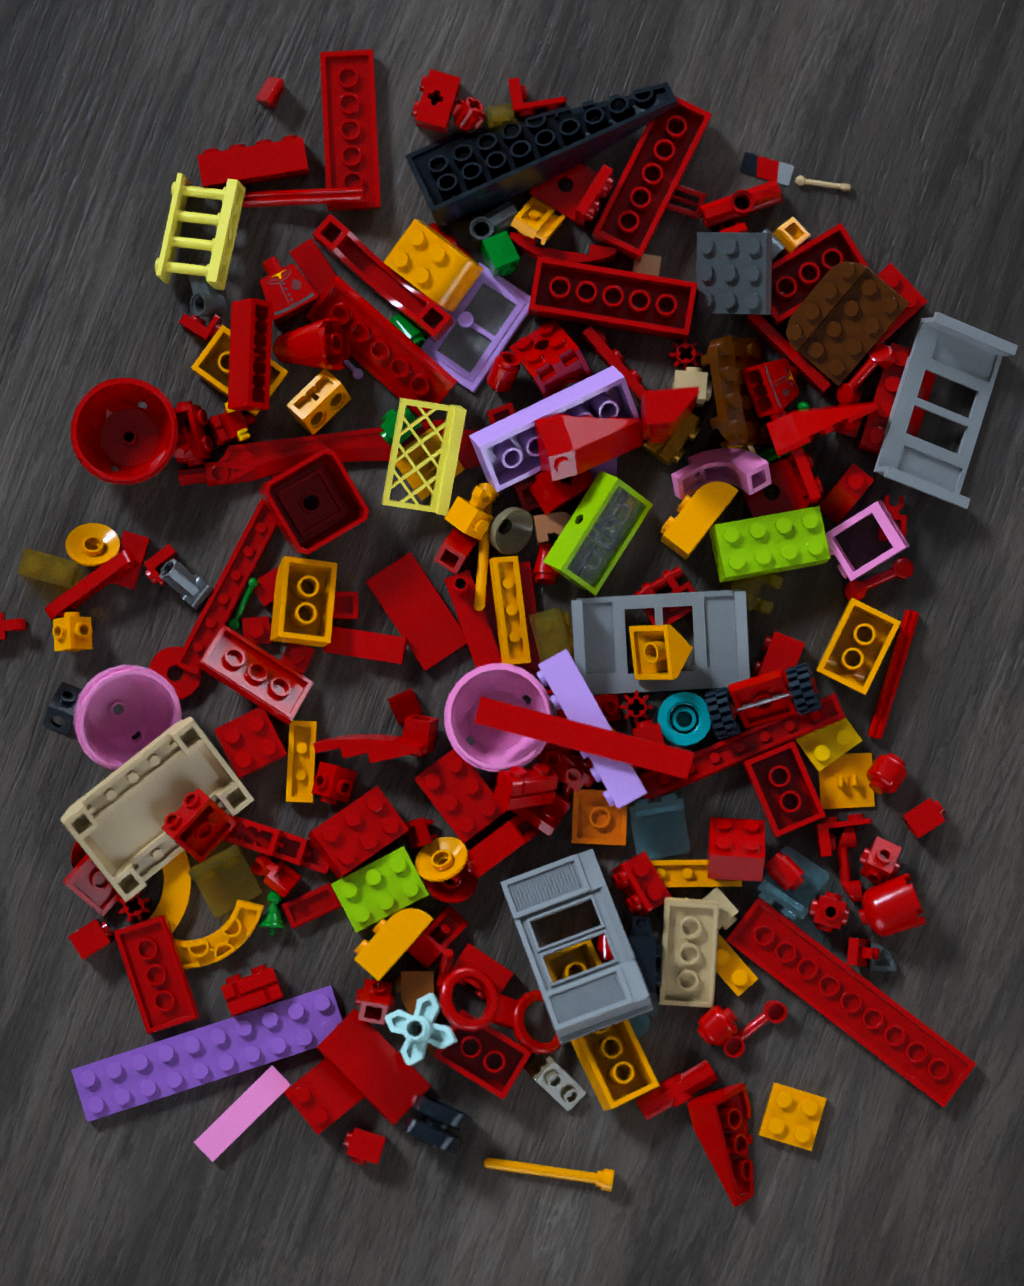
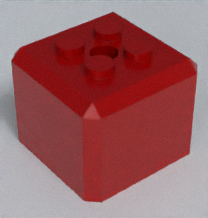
M322 449L263 483L259 491L261 499L292 551L302 555L310 554L367 520L369 513L367 505L337 454L329 449ZM307 495H313L318 500V506L313 511L307 510L303 505V500Z

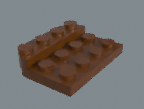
M845 261L832 267L792 314L787 325L786 336L796 352L803 355L836 385L840 386L898 319L910 302L864 264Z
M727 335L709 341L710 345L707 349V354L701 356V365L710 366L718 415V417L710 419L712 429L718 428L721 435L726 439L725 444L730 446H768L773 444L766 425L771 420L770 415L758 418L741 373L742 369L763 363L759 338H733L732 335Z

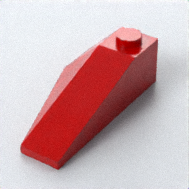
M878 401L792 410L788 413L783 409L779 413L770 415L771 420L766 425L779 457L811 442L814 436L818 434L819 436L828 434L837 429L842 423L844 425L851 423L879 409L880 405Z
M738 1083L704 1092L687 1102L693 1129L733 1206H739L754 1196L753 1162L749 1160L748 1144H752V1135H748L747 1118L752 1117L745 1083Z

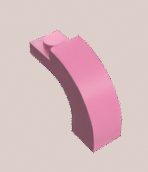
M736 448L712 449L697 453L687 458L689 465L671 474L675 496L680 500L684 499L687 495L694 494L700 487L710 482L719 481L735 485L748 495H752L772 484L768 462L753 452Z

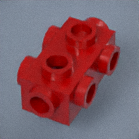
M192 401L177 403V408H174L179 427L174 457L177 463L187 464L188 468L204 465L203 460L210 458L209 451L213 450L212 440L210 436H206L204 426L208 424L207 413L204 409H201V406L194 405Z
M546 743L541 753L536 756L558 775V780L564 783L561 796L567 800L571 799L573 789L578 792L583 785L589 788L595 781L589 769L594 766L590 758L583 759L582 755L576 750Z

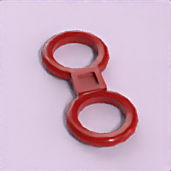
M460 967L444 978L440 988V1005L444 1016L455 1027L463 1031L473 1032L486 1028L490 1023L509 1029L513 1028L515 1037L520 1044L535 1054L547 1055L557 1051L563 1045L560 1044L557 1034H555V1037L550 1042L541 1043L532 1039L525 1029L524 1013L526 1008L535 1001L545 1003L540 990L525 993L519 1000L498 994L495 984L490 977L474 967ZM462 978L472 979L478 982L484 989L486 1008L484 1013L476 1020L462 1017L454 1008L452 991L454 985Z

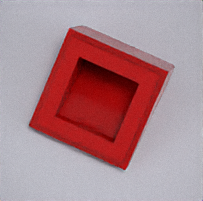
M269 77L256 100L270 109L274 108L285 90L283 79Z
M412 688L387 699L398 724L404 723L405 717L414 713L423 714Z

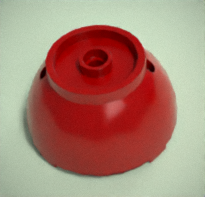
M115 378L97 384L81 399L73 414L70 438L76 457L81 465L92 475L102 481L116 485H134L153 478L168 465L177 446L179 424L169 399L158 388L146 381L134 378ZM139 403L147 404V408L139 407ZM133 433V441L126 442L125 435ZM114 466L120 470L115 472L111 470V467Z

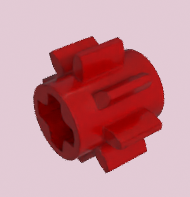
M472 97L466 98L465 101L459 98L451 112V115L455 116L453 120L456 126L466 131L470 130L472 126L478 129L486 113L482 112V103Z
M684 338L683 344L678 345L675 342L672 344L676 353H669L668 358L675 359L674 369L680 366L683 367V371H686V367L691 365L698 367V363L694 359L700 358L702 353L695 350L697 342L691 345ZM680 351H682L683 353L689 351L690 360L687 358L681 360Z
M635 690L634 697L632 698L625 694L624 697L627 700V704L619 706V708L626 709L628 712L624 719L632 716L634 717L635 724L638 723V717L641 716L648 720L649 717L645 713L646 709L653 708L652 705H646L645 702L649 695L647 694L640 698L638 697V690ZM634 699H639V703L644 704V709L639 710L638 715H635L633 710L628 708L629 704L634 703Z
M142 890L127 902L123 899H118L120 903H123V909L118 913H127L128 922L132 921L133 916H137L141 922L143 921L141 914L144 912L151 913V910L146 908V903L151 898L143 899L141 897ZM137 898L141 909L135 910L132 913V907L128 906V904Z

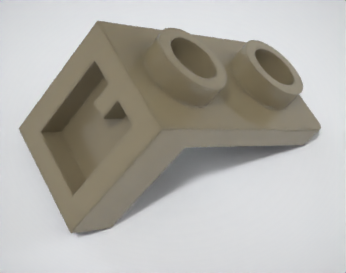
M535 1054L523 1067L567 1111H570L586 1094V1091L549 1054Z

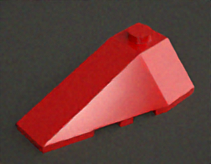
M558 414L535 420L541 470L551 481L578 475L644 445L641 420L638 418H594L588 415L575 417L569 414Z

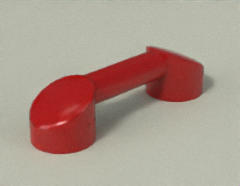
M881 344L873 347L869 352L870 358L848 383L840 385L837 391V400L840 405L859 403L861 396L856 389L877 365L887 368L895 362L896 353L890 346Z
M898 558L894 561L891 568L862 582L860 580L848 582L843 589V595L847 601L851 598L861 601L866 591L895 577L900 580L909 578L914 571L913 563L908 558Z
M847 826L843 828L837 843L840 881L843 890L852 902H862L860 880L851 881L848 848L856 847L854 826Z
M777 1000L766 1002L760 1015L723 1043V1052L731 1058L741 1056L745 1050L744 1041L768 1021L781 1023L785 1020L787 1016L786 1006Z

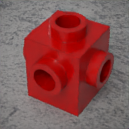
M320 762L311 793L322 796V802L336 805L337 801L349 803L357 771Z
M877 836L869 849L865 847L859 859V863L863 864L859 874L865 876L873 883L885 882L889 877L894 878L900 867V863L896 861L902 847Z
M826 892L825 896L818 895L817 900L812 899L808 915L812 916L811 922L817 923L816 929L832 933L833 928L840 929L841 924L846 925L850 909H846L847 902L841 901V895ZM833 907L835 915L828 917L825 914L826 908Z
M365 978L363 989H357L355 1005H360L359 1021L385 1025V1016L388 1011H393L395 995L391 994L392 983Z

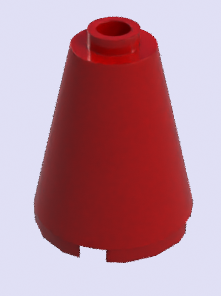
M336 316L327 317L277 336L272 346L273 354L280 362L338 371L344 369L345 366L342 365L344 360H349V333L347 329L342 330L339 323H343L340 318Z

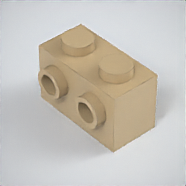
M686 367V371L675 370L672 389L699 386V395L695 407L703 408L705 401H709L711 397L712 380H707L708 373L702 372V368Z

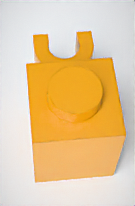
M476 485L472 492L471 500L469 501L458 496L444 519L464 534L481 541L494 519L484 509L492 502L495 495Z

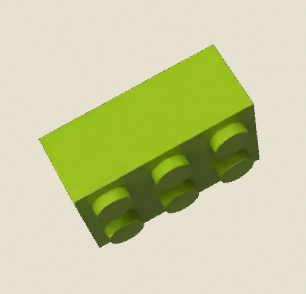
M404 846L331 884L356 933L429 896Z

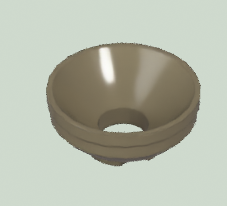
M519 507L507 508L497 514L490 528L492 546L504 555H512L521 551L530 541L534 531V521L531 514ZM508 519L507 527L499 532L501 523Z

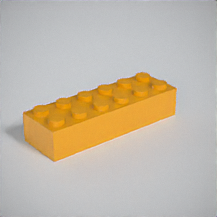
M591 940L543 957L552 983L602 965ZM628 1019L571 1041L603 1111L611 1110L659 1086Z

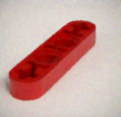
M129 550L116 554L56 598L44 609L51 621L63 618L65 612H72L135 565V558Z

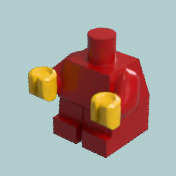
M228 402L224 403V413L210 417L207 424L217 448L232 443L236 439L241 443L250 438V433L247 432L249 429L247 425L255 423L254 415L251 413L243 415L241 410L228 409Z

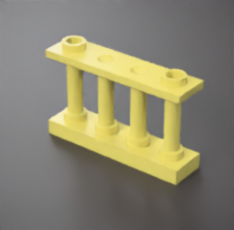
M177 173L176 182L174 181L171 187L172 201L160 257L155 262L156 276L168 284L170 283L172 273L203 276L214 289L225 290L246 188L236 179H227L226 187L223 190L190 186L191 182L184 174ZM188 197L221 200V212L217 215L185 211ZM182 222L214 225L217 227L216 236L212 240L179 237ZM177 247L211 251L210 264L202 266L174 262Z

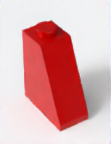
M517 815L469 850L465 867L476 878H479L542 831Z

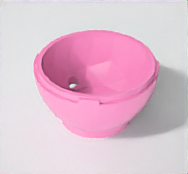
M492 663L480 666L466 673L455 684L445 706L444 725L447 737L454 750L474 767L490 772L510 770L513 766L522 767L530 763L541 753L547 742L475 724L474 721L481 696L553 715L550 698L544 686L532 674L511 664ZM524 695L531 699L530 704H527L523 699ZM470 736L475 744L470 745L467 741V737Z
M120 665L96 674L85 685L75 705L73 723L76 736L83 751L92 761L114 772L172 725L181 721L182 712L175 689L163 676L142 666ZM118 704H121V710L119 712H114V707ZM139 731L140 737H138L135 740L132 739L131 736L135 735Z

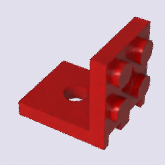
M580 163L532 188L529 196L535 197L555 209V212L565 215V218L584 228L588 220L592 222L600 209L601 198L606 199L614 187L612 185L614 182L612 178L613 169L603 164L599 173ZM563 179H568L573 183L574 187L570 192L565 193L559 190L558 183Z
M555 319L542 324L537 330L526 337L520 338L509 347L511 352L519 357L520 364L532 377L544 399L564 390V387L569 383L576 384L593 375L579 347Z
M802 446L792 450L787 458L769 464L772 484L768 486H775L778 489L779 496L777 499H767L764 496L765 488L752 495H748L741 489L751 518L810 508L818 503L823 487L819 478L813 477L811 467H814L812 458L808 451L804 453Z

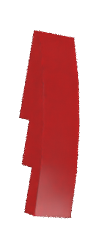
M381 734L343 735L324 738L313 743L315 753L338 748L341 749L343 758L368 753L370 763L419 753L429 748L427 742Z
M231 814L229 815L238 824L223 839L224 841L327 875L330 874V867L311 840L238 816L233 817Z

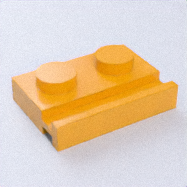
M532 196L514 217L511 226L524 236H529L532 239L535 237L541 239L540 244L544 245L560 227L566 216L563 214L561 216L554 213L555 209Z

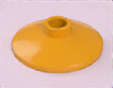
M99 523L80 525L73 529L66 539V551L69 557L76 563L84 566H101L118 554L120 550V540L117 533L110 527Z
M437 838L419 851L415 860V867L418 874L427 881H445L457 875L464 868L468 859V851L465 844L457 838Z

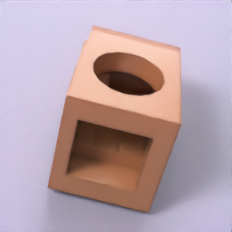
M555 512L548 515L533 516L537 545L548 543V536L554 535L559 537L570 520L571 515L566 512Z

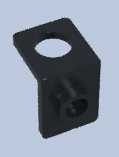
M62 682L48 704L44 725L69 735L75 705L82 689ZM52 716L61 717L65 721V725L56 724Z

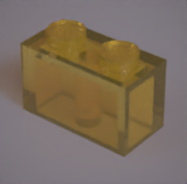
M24 548L17 574L27 579L69 590L76 584L81 565L72 560Z

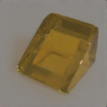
M510 103L485 108L488 127L500 126L502 122L508 120L514 122V111Z

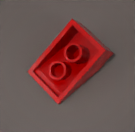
M326 1058L284 1091V1094L317 1135L364 1098Z

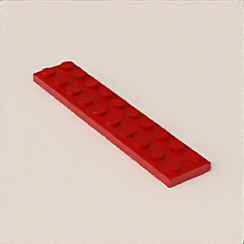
M757 897L725 941L940 1106L945 1107L975 1067L976 1063L761 898Z

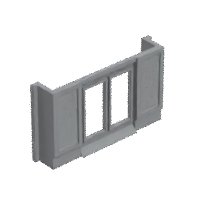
M935 312L934 317L921 318L910 356L907 358L884 431L885 436L873 472L961 508L968 509L970 498L960 495L1002 357L1015 356L1018 345L939 312ZM925 370L977 391L968 418L917 397ZM914 406L965 426L958 453L906 433Z
M733 589L585 597L571 600L574 663L592 695L634 693L635 690H638V692L729 688L728 685L750 678L746 591ZM692 606L695 670L681 671L677 679L635 680L634 673L628 674L625 609L654 608L655 625H663L662 607Z
M593 849L571 855L500 882L560 1044L654 1010ZM592 900L601 923L600 926L539 948L530 922ZM605 934L614 960L552 983L543 957Z

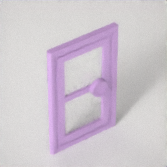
M481 263L479 265L484 268V271L454 312L447 310V313L452 316L453 325L437 343L428 337L425 344L421 347L427 355L458 381L457 383L472 393L476 392L489 373L495 358L504 351L529 314L531 296L501 276L493 277L490 269Z

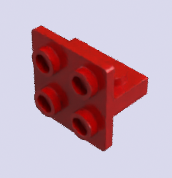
M645 851L612 869L614 874L612 876L613 883L618 890L622 889L627 897L625 903L632 914L636 913L637 916H642L665 903V897H671Z

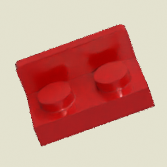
M555 792L553 803L512 809L511 811L550 836L571 806V802Z

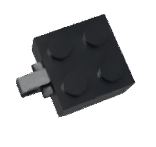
M634 916L630 937H627L647 991L656 992V987H661V970H656V959H661V942H656V937L652 936L649 916Z

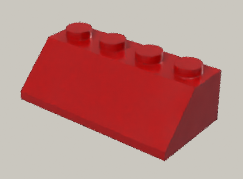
M895 343L889 345L896 353L895 362L890 367L881 368L871 401H878L880 407L867 414L857 446L858 450L877 456L883 443L884 431L903 370L912 350ZM925 370L918 398L928 401L936 374ZM914 406L906 431L907 434L917 437L925 410Z
M699 386L643 391L640 406L643 440H649L650 444L666 442L665 438H670L695 408L699 395Z

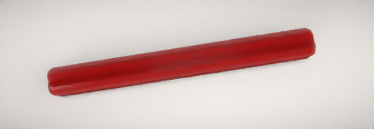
M362 187L245 192L242 208L362 203L365 201V190Z
M906 610L868 731V736L880 740L883 737L919 619V613L916 611Z

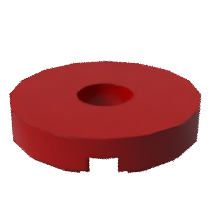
M167 647L155 655L151 660L149 669L163 676L173 686L179 700H184L195 693L202 681L203 674L201 671L200 675L196 677L183 670V676L180 680H170L168 671L174 666L182 647Z

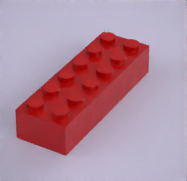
M676 97L678 101L676 106L646 125L592 235V240L606 247L617 248V252L638 262L641 261L712 117L711 113Z
M538 256L529 304V315L684 340V338L688 339L697 283Z

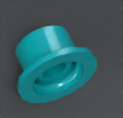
M679 692L672 694L664 700L658 710L657 722L660 723L661 732L668 741L675 745L688 746L698 743L706 736L711 726L706 702L694 693Z

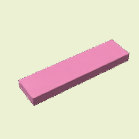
M272 1065L194 1143L213 1162L292 1084Z

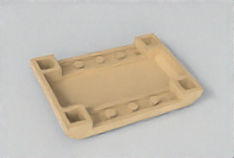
M190 716L176 722L72 804L60 820L122 899L127 902L147 886L146 880L184 851L161 827L165 824L166 816L176 812L183 805L184 797L188 793L195 792L197 788L201 789L221 809L233 817L254 801V798Z

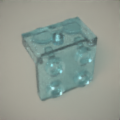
M676 794L661 796V802L651 804L649 799L633 801L634 806L628 808L636 855L645 851L651 860L686 854L690 851L684 815L683 798L677 799Z
M785 846L781 853L783 855L787 854L804 871V874L801 876L804 881L794 891L790 888L785 891L766 872L756 890L760 892L758 897L772 906L775 902L783 908L781 913L793 921L796 918L803 920L809 911L808 908L811 905L812 899L816 898L828 880L829 874L793 848Z

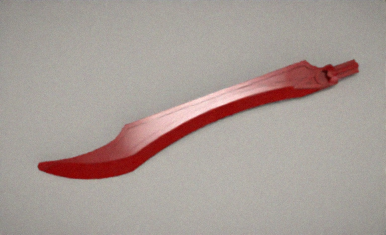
M436 420L431 422L436 428L440 424L445 422V420ZM420 422L422 426L415 431L418 437L431 428L428 422ZM380 427L230 445L227 447L225 455L218 462H205L204 467L178 470L180 486L207 483L208 487L250 482L284 472L322 449L335 451L341 462L389 461L392 445L389 446L381 437L380 433L383 430ZM443 429L439 431L441 436L443 433ZM463 429L458 460L464 469L481 466L469 435L479 430ZM412 434L401 446L405 447L416 438Z

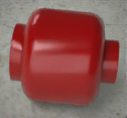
M892 753L879 755L866 773L870 782L869 787L878 794L883 792L888 794L895 793L907 776L904 761Z
M719 1005L713 1006L698 1019L699 1027L697 1031L708 1045L721 1046L727 1039L738 1032L735 1023L738 1017L729 1007L724 1009Z

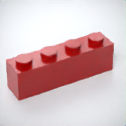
M297 135L285 136L282 138V141L271 142L269 139L256 142V145L245 147V144H235L230 146L229 150L223 151L211 148L204 150L203 154L197 155L202 187L223 189L226 187L227 179H236L242 185H249L310 174L303 137L298 138Z

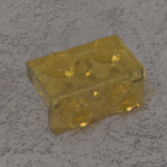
M557 607L528 615L540 662L542 663L565 649L568 650L574 661V644L569 630L573 625L569 612H565L564 608Z

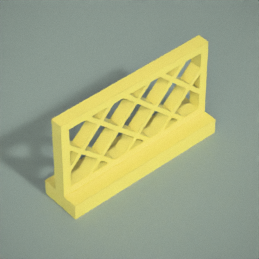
M400 398L382 505L447 515L467 410L465 408L452 404L445 405ZM406 405L416 406L422 414L410 424L404 417ZM421 407L429 408V410L427 412H424V410ZM436 410L446 411L445 422L435 428L428 416ZM426 419L433 430L420 439L413 430V427ZM403 421H404V423L406 424V427L402 429V425H403ZM443 429V433L441 436L439 431ZM410 430L417 442L404 450L399 443L400 437ZM436 434L441 441L440 448L430 454L423 443ZM421 445L428 457L415 466L408 454ZM399 448L402 453L397 456ZM406 457L413 468L400 477L395 471V465L400 459ZM432 461L436 467L435 475L426 481L418 469ZM416 472L423 483L410 492L403 480ZM395 475L397 479L393 482V476ZM434 481L433 488H431L429 484ZM401 483L408 494L399 501L390 500L391 489ZM427 487L431 493L430 505L419 504L414 495ZM411 498L414 503L406 502V501Z

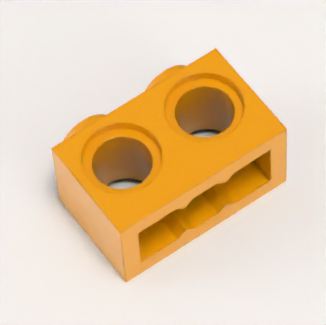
M323 369L286 406L296 421L314 435L352 398L343 384L328 370Z

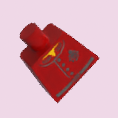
M276 256L262 263L268 276L260 280V285L265 300L273 302L272 321L275 326L315 304L319 298L318 294L293 263L282 268Z
M786 358L741 370L758 418L781 412L799 394V388L796 383L799 376L798 370L794 366H790Z

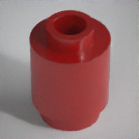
M504 351L495 358L487 376V383L492 390L500 393L511 390L520 370V359L517 355Z
M780 851L764 866L768 870L767 874L785 891L789 888L794 891L804 881L801 877L804 871L787 854L783 855Z

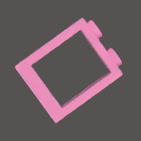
M882 500L873 503L825 533L830 555L836 556L840 563L837 565L840 573L845 579L849 577L850 581L856 580L910 546ZM870 514H873L893 548L855 570L835 536Z

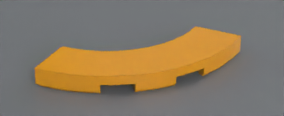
M185 850L162 868L164 877L162 896L156 910L149 918L166 914L172 933L183 918L191 895V867Z
M238 899L230 918L214 933L195 940L174 939L184 969L209 965L235 952L250 937L257 926L264 905Z

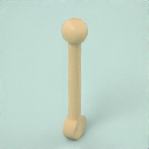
M797 176L795 179L796 184L799 186L808 184L840 189L842 191L851 190V185L845 183L837 184L805 179L804 176Z

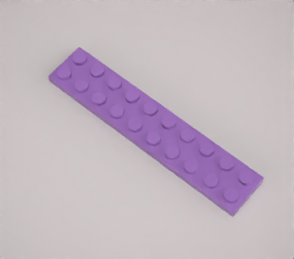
M332 985L99 1060L71 1071L86 1120L89 1122L314 1049L343 1019Z

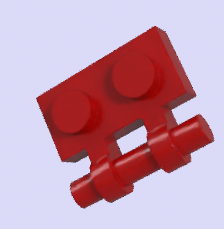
M678 566L671 571L669 569L661 573L662 576L649 584L647 582L641 586L642 589L633 595L655 594L667 585L672 590L670 593L696 591L689 581L682 586L678 585L676 580L684 576L683 571ZM692 606L662 607L663 625H671L692 612ZM644 608L643 612L652 625H655L654 608Z

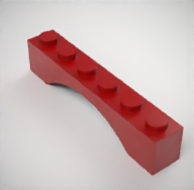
M331 214L312 233L315 241L435 343L453 325L451 315L383 263Z

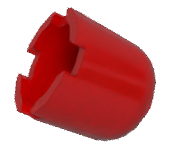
M909 872L872 886L864 892L862 897L863 909L858 911L863 925L869 924L872 931L877 935L889 936L927 924L924 916L919 917L923 910L912 883L907 884L911 880Z

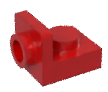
M184 313L179 320L182 328L206 343L210 342L211 338L214 337L222 326L221 317L216 314L207 327L205 326L207 322L194 314L190 317Z
M170 544L166 545L144 563L148 569L144 573L154 585L159 582L164 587L167 584L159 577L160 574L157 571L166 562L171 561L178 555Z

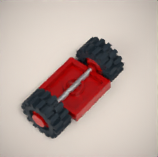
M806 662L786 668L789 687L786 684L781 669L730 684L728 685L729 689L723 687L705 693L707 710L718 739L721 740L741 733L738 714L745 729L797 714V711L801 716L821 710L818 689L809 664Z

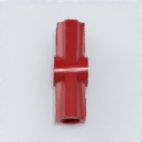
M772 180L747 190H738L733 195L701 205L699 209L703 223L709 229L734 219H743L751 213L783 202L779 185L776 180ZM743 199L746 201L748 208L744 210L738 209L734 201Z
M705 1059L682 1073L678 1072L659 1083L660 1086L650 1090L635 1101L648 1121L668 1108H674L692 1098L694 1093L706 1088L718 1079Z

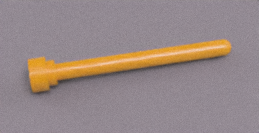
M489 483L478 484L479 487L495 495L492 502L484 509L492 516L493 503H496V499L499 498V492H496ZM491 524L481 541L479 540L474 608L477 611H482L485 607Z
M489 1157L483 1161L484 1167L488 1169L596 1184V1187H601L603 1191L612 1192L614 1170L604 1168L603 1171L598 1170V1173Z

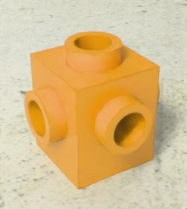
M65 612L63 618L53 619L54 652H79L93 649L91 617H80V612Z

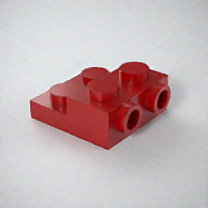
M197 788L195 792H190L184 797L183 805L176 812L166 816L165 824L161 829L201 864L238 823L201 789Z

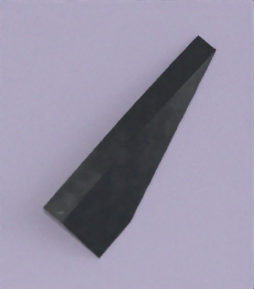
M667 82L633 90V93L627 96L616 94L609 96V100L594 103L591 100L583 102L581 107L573 109L566 106L526 116L525 120L513 122L512 120L504 121L502 126L487 129V126L476 129L474 133L465 135L463 132L455 133L414 151L405 157L440 231L528 191L590 159L676 106L678 101Z

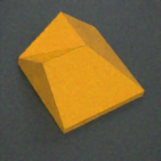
M672 625L629 626L635 680L677 679L693 647Z

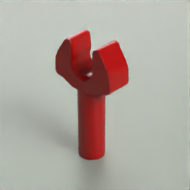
M451 949L443 951L436 979V993H440L443 980L450 973L454 955Z

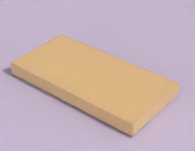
M665 897L660 1005L712 1008L714 1006L720 901Z

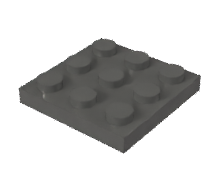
M697 232L696 313L771 314L772 233Z

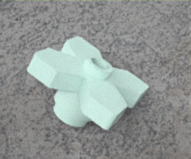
M429 993L417 999L414 1015L398 1009L385 1016L390 1031L404 1034L406 1037L400 1052L407 1065H414L425 1058L428 1043L440 1049H445L457 1042L451 1027L434 1023L441 1009V1005L434 993ZM420 1025H422L421 1034L418 1032V1027Z

